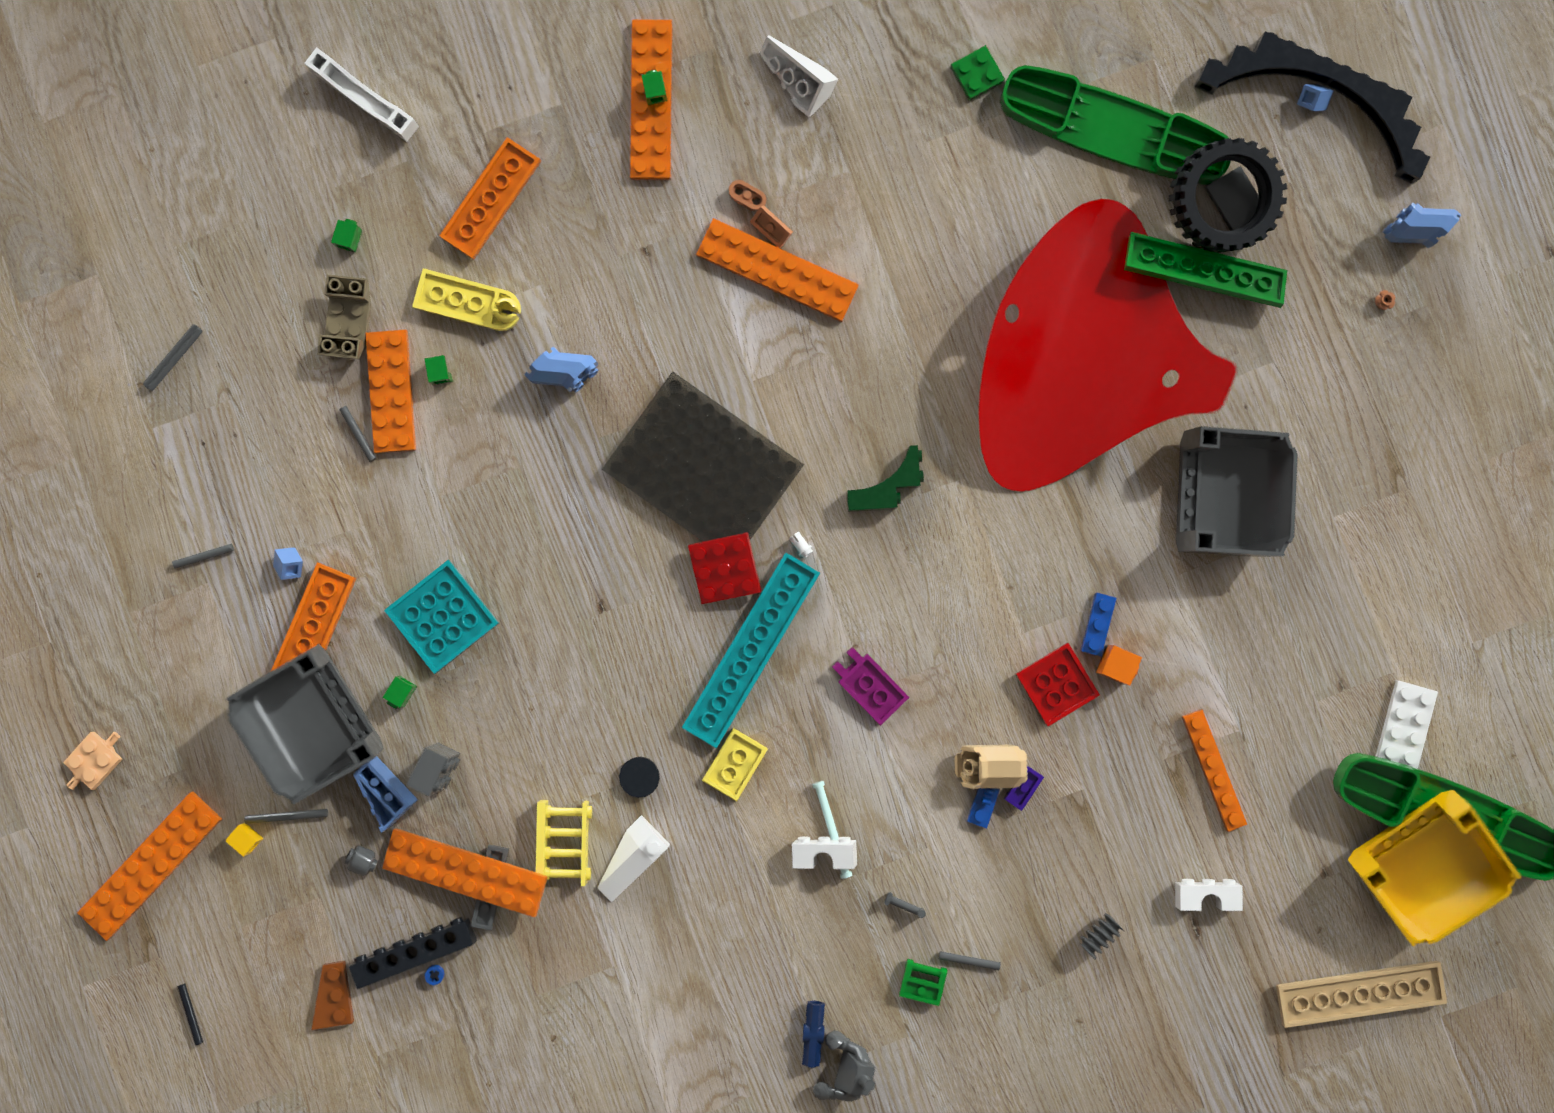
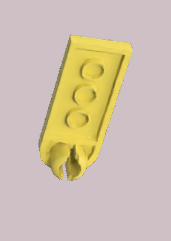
M424 268L412 305L414 309L497 331H507L513 328L519 320L516 314L502 313L503 310L521 314L519 300L513 293L507 290Z

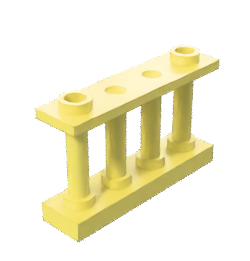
M548 800L537 802L536 873L548 876L547 880H550V878H581V886H585L587 881L591 880V868H588L589 818H592V806H589V801H584L582 808H552L548 806ZM551 816H582V829L551 828V826H548V818H551ZM551 836L582 837V849H551V847H547L548 839ZM550 857H581V870L550 869V867H547V859H550Z

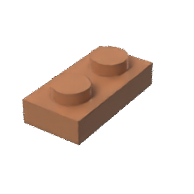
M764 205L759 208L750 221L778 248L783 247L793 233Z

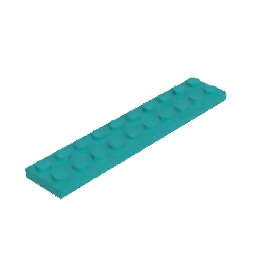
M785 552L684 722L683 729L713 747H718L820 575V572Z

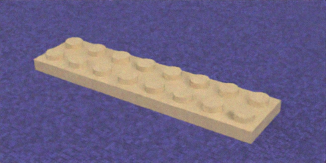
M1439 961L1276 985L1282 1026L1285 1028L1447 1004L1441 962Z

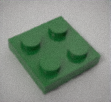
M986 45L950 65L969 101L1005 81Z

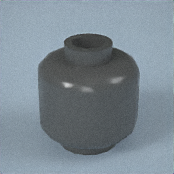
M356 846L354 849H350L345 864H347L349 871L365 876L369 871H374L378 860L374 859V851L362 846Z

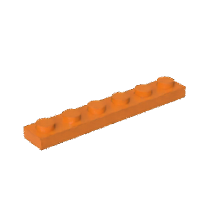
M1200 709L1182 716L1226 831L1229 832L1248 825L1203 710Z

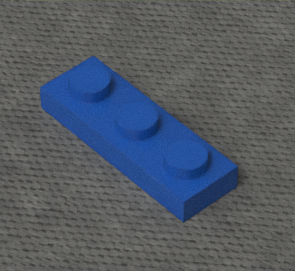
M1095 593L1081 652L1102 657L1116 597Z

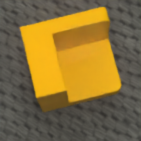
M242 823L228 836L226 842L244 857L251 854L264 838L248 824Z

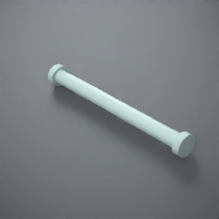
M824 781L816 782L812 786L813 789H816L831 840H838L839 836L823 787L825 785ZM840 869L841 879L852 876V872L849 869Z

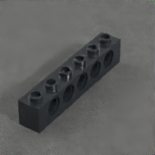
M462 917L450 921L451 925L443 927L442 924L431 928V932L424 935L423 932L411 936L412 940L407 942L402 939L393 943V947L385 949L384 946L374 950L373 955L366 957V954L354 958V962L349 965V969L357 990L474 945L477 939L469 918L464 920ZM447 932H452L455 935V941H450L447 938ZM428 940L435 941L436 948H430ZM409 947L416 949V956H412L409 953ZM390 954H393L397 957V963H392L390 961ZM370 962H375L378 965L377 971L370 967Z

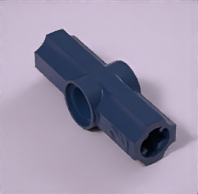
M816 1000L807 1001L806 1023L803 1026L802 1042H804L802 1065L812 1068L820 1067L821 1044L824 1042L825 1028L823 1025L825 1003Z

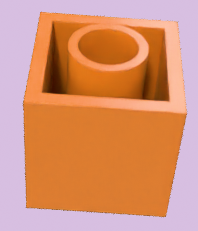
M1107 645L1095 673L1130 686L1137 675L1142 657L1115 645Z

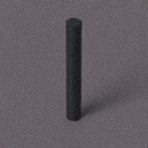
M186 983L178 985L177 988L195 1046L202 1044V1035Z

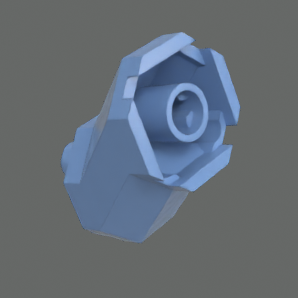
M1411 203L1407 208L1399 212L1396 216L1397 220L1394 223H1390L1383 233L1390 242L1422 243L1427 248H1430L1439 241L1437 237L1445 236L1455 226L1461 214L1455 209L1423 208L1418 203Z
M555 347L550 348L552 350L550 354L545 351L530 365L531 373L526 372L525 376L532 383L564 386L569 392L574 390L576 393L584 386L583 382L588 377L591 379L599 371L596 368L598 362L591 355L561 353Z

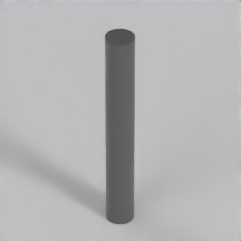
M347 406L340 408L341 414L369 462L374 461L376 456Z
M232 544L224 545L172 561V565L175 569L233 552L234 547Z
M939 952V960L1000 970V962Z

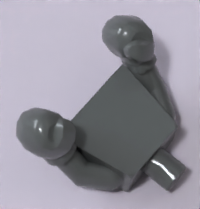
M833 1030L825 1039L826 1045L830 1050L837 1048L843 1050L835 1085L831 1087L828 1083L818 1082L813 1087V1093L820 1100L838 1099L852 1102L860 1099L861 1095L868 1096L870 1091L875 1088V1081L873 1080L875 1066L870 1061L867 1050L850 1041L851 1039L847 1038L840 1031Z

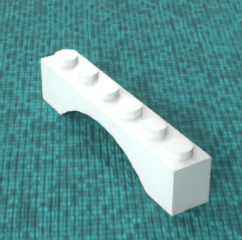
M317 47L304 63L312 73L406 142H408L419 127L411 116L373 92Z

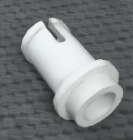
M797 532L794 535L799 542L793 536L789 538V541L792 542L799 552V557L802 556L804 559L813 552L812 546H809L800 532Z

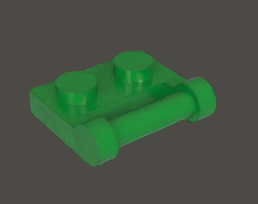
M907 959L899 996L939 1006L947 976V968L941 967L939 969ZM913 970L937 976L938 982L913 977L911 972Z

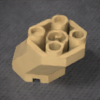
M1008 744L962 746L960 749L962 750L961 753H957L955 756V774L963 780L961 782L963 787L971 789L1016 788L1027 781V754L1024 750H1020L1018 746Z

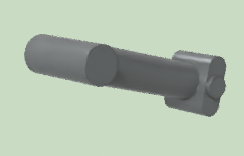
M888 892L884 901L886 906L892 904L917 915L919 918L925 917L924 908L896 898L892 892Z

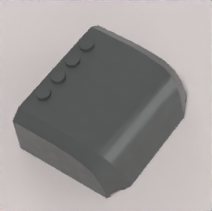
M1205 426L1183 432L1180 441L1176 527L1178 552L1252 557H1282L1285 555L1284 552L1288 544L1292 542L1295 534L1298 453L1295 447H1292L1288 437L1290 436L1289 433Z
M320 644L227 697L230 724L273 792L292 801V804H296L376 758L384 748L376 730L327 651Z

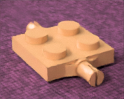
M90 732L63 762L74 775L66 784L68 788L74 790L80 782H83L91 790H95L122 760L113 747L120 738L118 733L113 732L107 740L102 739L95 732Z

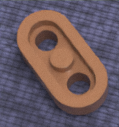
M735 180L730 184L729 195L732 200L754 212H757L761 206H766V196L759 189L742 180ZM741 189L743 193L737 195L735 191ZM758 199L760 200V203L758 205L753 204V200Z

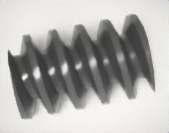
M1107 913L1104 914L1106 922L1101 919L1098 920L1100 927L1092 925L1094 933L1087 930L1088 938L1080 936L1081 945L1094 960L1097 959L1094 952L1102 954L1101 946L1109 948L1107 940L1114 943L1113 935L1120 937L1119 929L1123 930Z

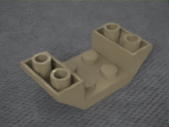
M327 274L324 294L329 297L325 335H319L317 355L359 360L366 345V333L368 332L371 309L368 279Z

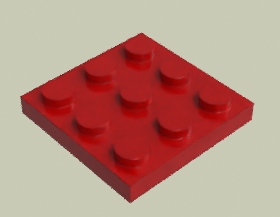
M748 532L688 545L701 604L761 592Z
M1065 643L1015 673L1047 727L1100 696L1069 643Z

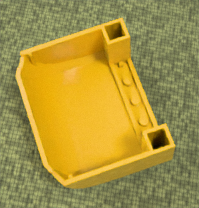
M1454 790L1438 794L1406 815L1398 826L1388 827L1353 850L1348 858L1349 863L1413 947L1419 943H1437L1507 898L1512 892L1511 887L1516 879L1521 878L1473 808Z

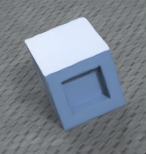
M1305 84L1297 105L1312 111L1326 110L1334 90L1319 84Z
M296 548L275 549L273 567L281 580L301 578L303 560Z

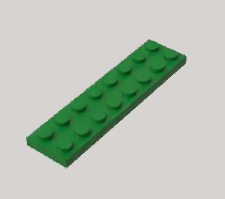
M1131 232L1124 266L1126 271L1281 308L1284 305L1288 270Z

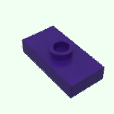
M1027 766V781L1019 787L1010 788L1004 799L1022 811L1044 776Z

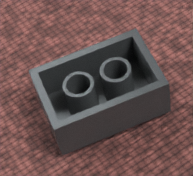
M439 742L425 747L406 786L426 796L438 793L443 788L446 789L451 781V777H449L451 771L456 770L460 763V759H458L460 753Z

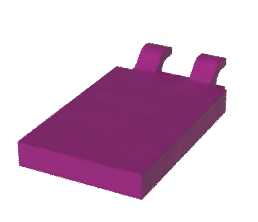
M851 647L846 653L854 662L845 669L837 661L832 668L842 677L838 680L841 686L881 726L910 697L867 653L862 657Z

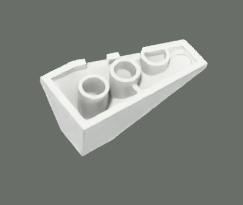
M771 36L766 37L760 55L772 73H776L782 82L780 84L784 90L787 89L792 97L791 101L794 106L808 117H811L831 96L838 79L814 61Z
M642 815L626 830L597 887L611 903L670 845Z

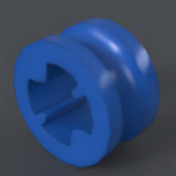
M432 965L425 972V980L430 985H438L444 978V970L439 965ZM433 970L435 972L437 970L439 972V979H431L432 973L430 971Z

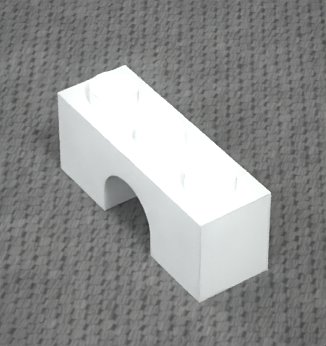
M798 837V840L792 843L793 868L813 869L817 865V854L820 852H825L832 857L833 869H854L857 865L856 840H850V837H839L838 840H830V837H818V840H810V837Z
M1182 879V882H1175V907L1181 911H1201L1202 899L1208 894L1215 895L1216 907L1222 911H1243L1242 885L1236 883L1234 879H1223V882H1215L1214 879H1202V882H1194L1193 879Z

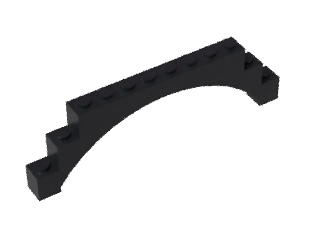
M1266 31L1259 38L1253 52L1246 46L1236 45L1226 65H1223L1217 59L1210 58L1203 65L1194 87L1211 95L1216 89L1228 83L1259 75L1295 76L1328 86L1356 104L1377 127L1392 155L1396 168L1395 177L1411 184L1421 179L1430 156L1426 155L1422 150L1412 149L1421 126L1417 125L1413 120L1403 119L1413 98L1404 90H1396L1386 82L1376 81L1365 73H1358L1347 65H1340L1329 57H1322L1315 54L1311 49H1304L1297 46L1293 41H1286L1279 38L1277 34Z

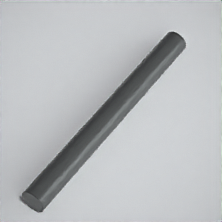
M328 809L247 815L244 821L245 824L321 818L328 817Z

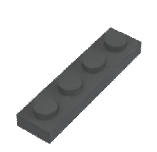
M489 844L486 857L506 863L509 848ZM477 899L471 927L491 931L497 905Z

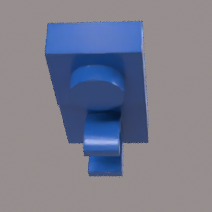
M978 788L967 822L987 828L1000 789Z

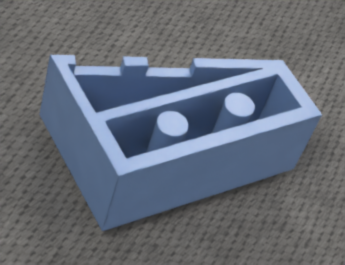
M377 756L363 764L353 774L364 798H367L372 808L370 809L372 815L376 816L381 833L390 828L418 801Z

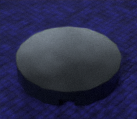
M642 756L626 761L620 770V785L630 796L640 798L650 795L657 788L660 780L657 765L649 758Z

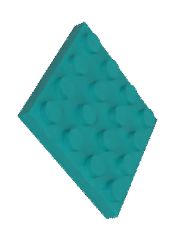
M450 560L444 562L384 610L434 674L499 624L494 615Z

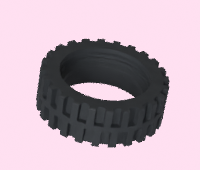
M1226 138L1193 151L1194 154L1183 160L1184 165L1177 168L1175 172L1178 175L1176 180L1171 181L1170 187L1174 188V192L1169 195L1168 201H1173L1174 209H1170V214L1176 215L1178 221L1174 224L1176 228L1184 230L1182 236L1185 239L1191 238L1194 246H1203L1204 250L1228 252L1256 245L1255 242L1268 237L1266 234L1268 231L1276 228L1275 220L1282 218L1284 213L1280 211L1281 205L1287 203V198L1283 197V190H1287V183L1282 184L1281 176L1285 175L1283 169L1278 170L1275 166L1279 162L1276 157L1269 158L1267 156L1270 151L1266 147L1259 149L1257 148V142H1245V138L1234 140ZM1221 161H1235L1245 166L1253 175L1258 188V205L1253 218L1243 227L1233 231H1221L1209 226L1201 217L1196 204V187L1200 176L1211 165Z

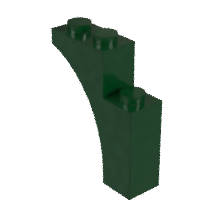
M918 445L908 447L901 466L885 481L864 489L847 490L848 512L897 509V504H901V495L896 489L920 487V482H924L923 470L919 468V462H922V450H918Z

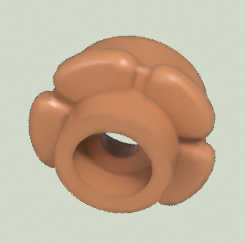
M1387 290L1381 291L1376 296V306L1382 310L1393 308L1395 305L1394 300L1396 299L1395 295Z

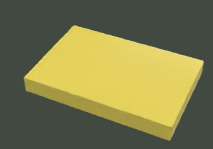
M733 728L702 781L737 802L768 748Z

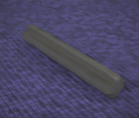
M193 324L143 382V385L148 390L153 391L202 334V329Z

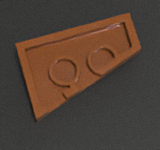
M345 960L326 963L322 966L311 1030L352 1024L354 1022Z

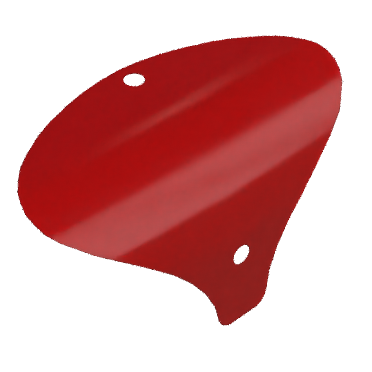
M1097 199L1083 203L1055 223L1020 266L999 305L992 325L983 364L979 394V436L982 455L989 474L994 481L1006 489L1019 492L1031 491L1057 482L1149 427L1188 414L1214 413L1224 405L1237 373L1235 364L1230 360L1213 354L1188 329L1177 310L1166 280L1124 270L1131 232L1148 235L1136 214L1118 201ZM1014 304L1018 307L1019 315L1015 322L1010 323L1006 320L1005 312L1008 306ZM1170 370L1177 371L1179 375L1177 383L1171 387L1164 386L1162 382L1163 376Z

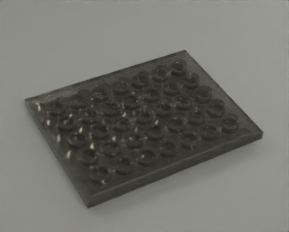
M672 371L602 470L701 541L748 532L749 539L751 540L804 464Z

